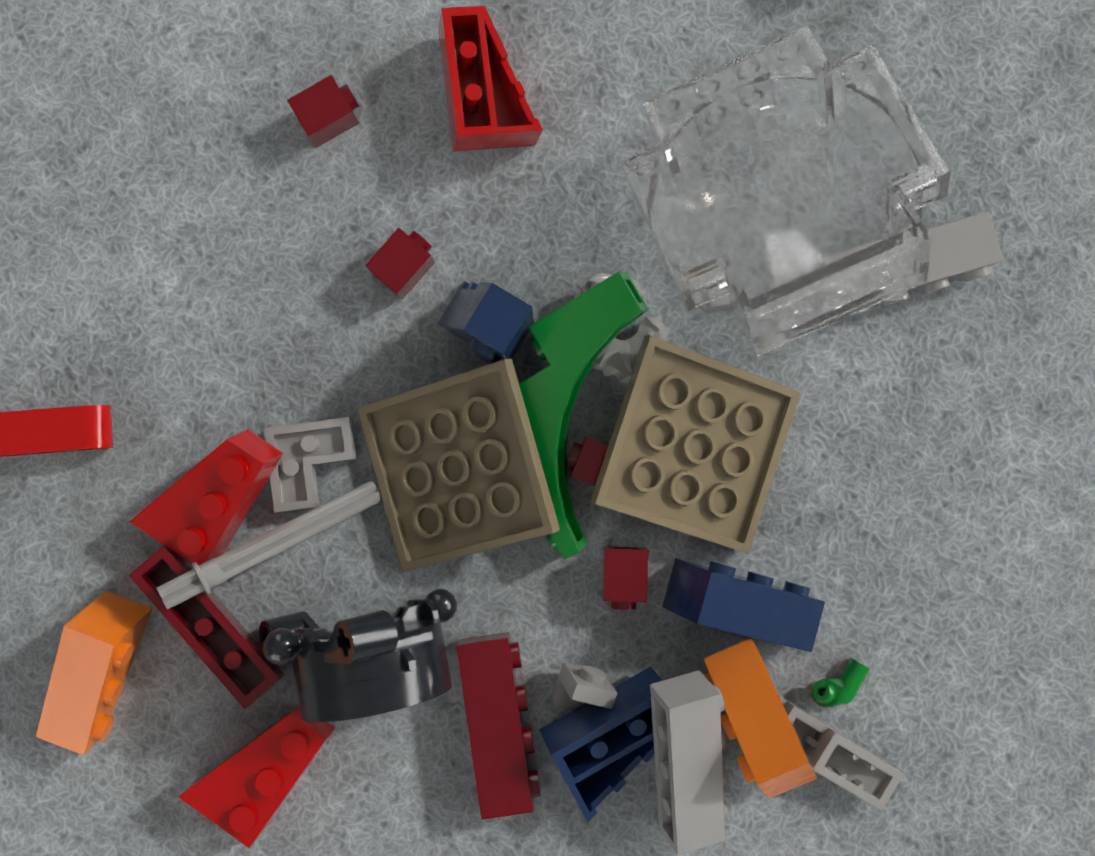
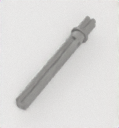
M367 482L217 558L214 557L200 565L197 562L192 563L193 570L157 587V591L167 609L203 591L210 595L212 594L210 589L226 582L227 579L381 501L380 492L373 482Z

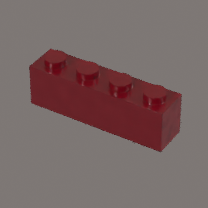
M163 546L128 576L244 709L249 707L282 679L285 674L277 665L270 663L265 658L259 644L213 592L208 595L206 591H203L170 609L166 608L157 591V587L193 569L183 557L168 547Z
M509 632L459 639L456 648L481 820L531 813L534 811V797H541L538 770L530 771L527 754H534L535 749L532 728H523L521 711H528V700L525 684L517 685L515 669L522 668L519 642L511 643Z

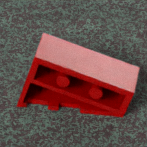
M485 6L441 8L438 34L453 152L536 145L543 129L538 118L534 117L524 96V88L521 82L517 81L507 60L508 54Z
M250 430L243 431L226 439L129 522L190 563L197 562L200 565L214 557L217 558L223 555L282 457L283 452Z
M298 705L194 782L178 798L250 848L318 754L335 727L328 722H309L303 720L301 708Z

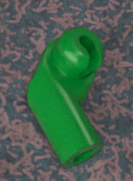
M851 658L841 676L821 679L812 685L811 695L814 702L822 707H833L850 703L856 696L870 668Z

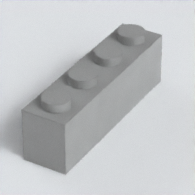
M987 211L823 259L814 267L828 314L842 311L845 318L868 311L867 303L882 299L884 306L909 299L908 291L923 287L924 294L950 287L948 279L963 275L965 282L991 274L989 267L1004 261L990 213Z
M699 670L650 684L659 829L677 856L724 841L725 820L728 819V809L724 800L723 785L727 784V774L722 764V749L726 747L725 735L721 728V712L724 711V699L720 689L716 685H712Z

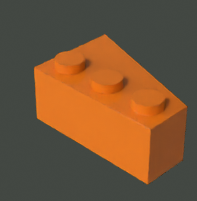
M105 591L63 626L36 738L83 756L97 741L103 742L107 738L114 723V717H111L122 693L126 676L152 608Z
M749 638L704 658L709 672L703 675L712 685H716L720 689L724 699L726 713L721 714L722 726L730 741L738 739L743 751V755L737 757V761L747 783L755 781L757 786L770 799L817 779L753 639Z

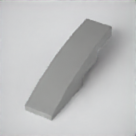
M780 696L813 770L882 811L904 774L845 735Z

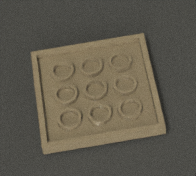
M644 336L590 502L749 554L801 392L654 336Z
M503 359L357 408L402 572L544 536L560 530L512 359Z

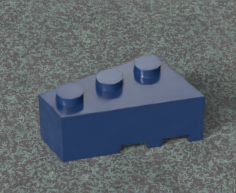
M463 281L437 324L468 342V346L472 348L471 351L475 353L476 357L487 364H491L503 359L513 360L530 332L529 326L534 324L532 306L494 283L480 282L477 284L471 282L469 284Z
M675 558L662 605L663 608L698 625L812 652L825 601L809 596L811 588L785 581L784 588L772 585L774 578L748 571L747 578L735 575L736 568L710 561L709 567Z
M652 666L614 687L617 696L612 709L585 703L539 729L550 755L587 822L597 814L595 808L613 790L618 793L627 783L624 778L642 760L647 763L654 756L650 684L662 680Z

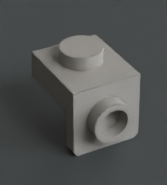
M563 663L551 701L554 706L575 710L585 703L612 709L617 692L606 678V673L602 670L588 665L580 667Z

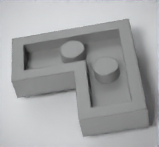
M351 417L264 428L265 441L283 452L282 457L270 475L274 513L320 506L315 465L357 459Z

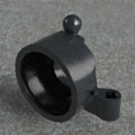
M436 589L430 592L425 599L408 600L406 606L398 607L393 617L387 611L380 610L338 621L333 630L320 628L307 612L301 611L262 621L259 626V640L264 656L270 663L277 666L287 665L290 662L293 663L303 720L309 722H334L369 717L423 703L446 693L452 688L441 623L453 618L457 611V601L455 596L448 590Z

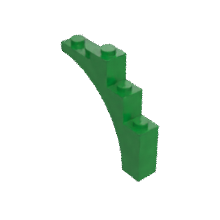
M618 271L529 326L534 335L531 338L534 350L542 360L545 361L547 359L550 366L521 382L519 386L560 528L559 531L545 536L552 549L556 552L560 551L564 560L581 551L589 543L574 510L567 479V466L565 465L567 461L566 445L570 418L582 383L598 356L624 328L649 310L628 272Z

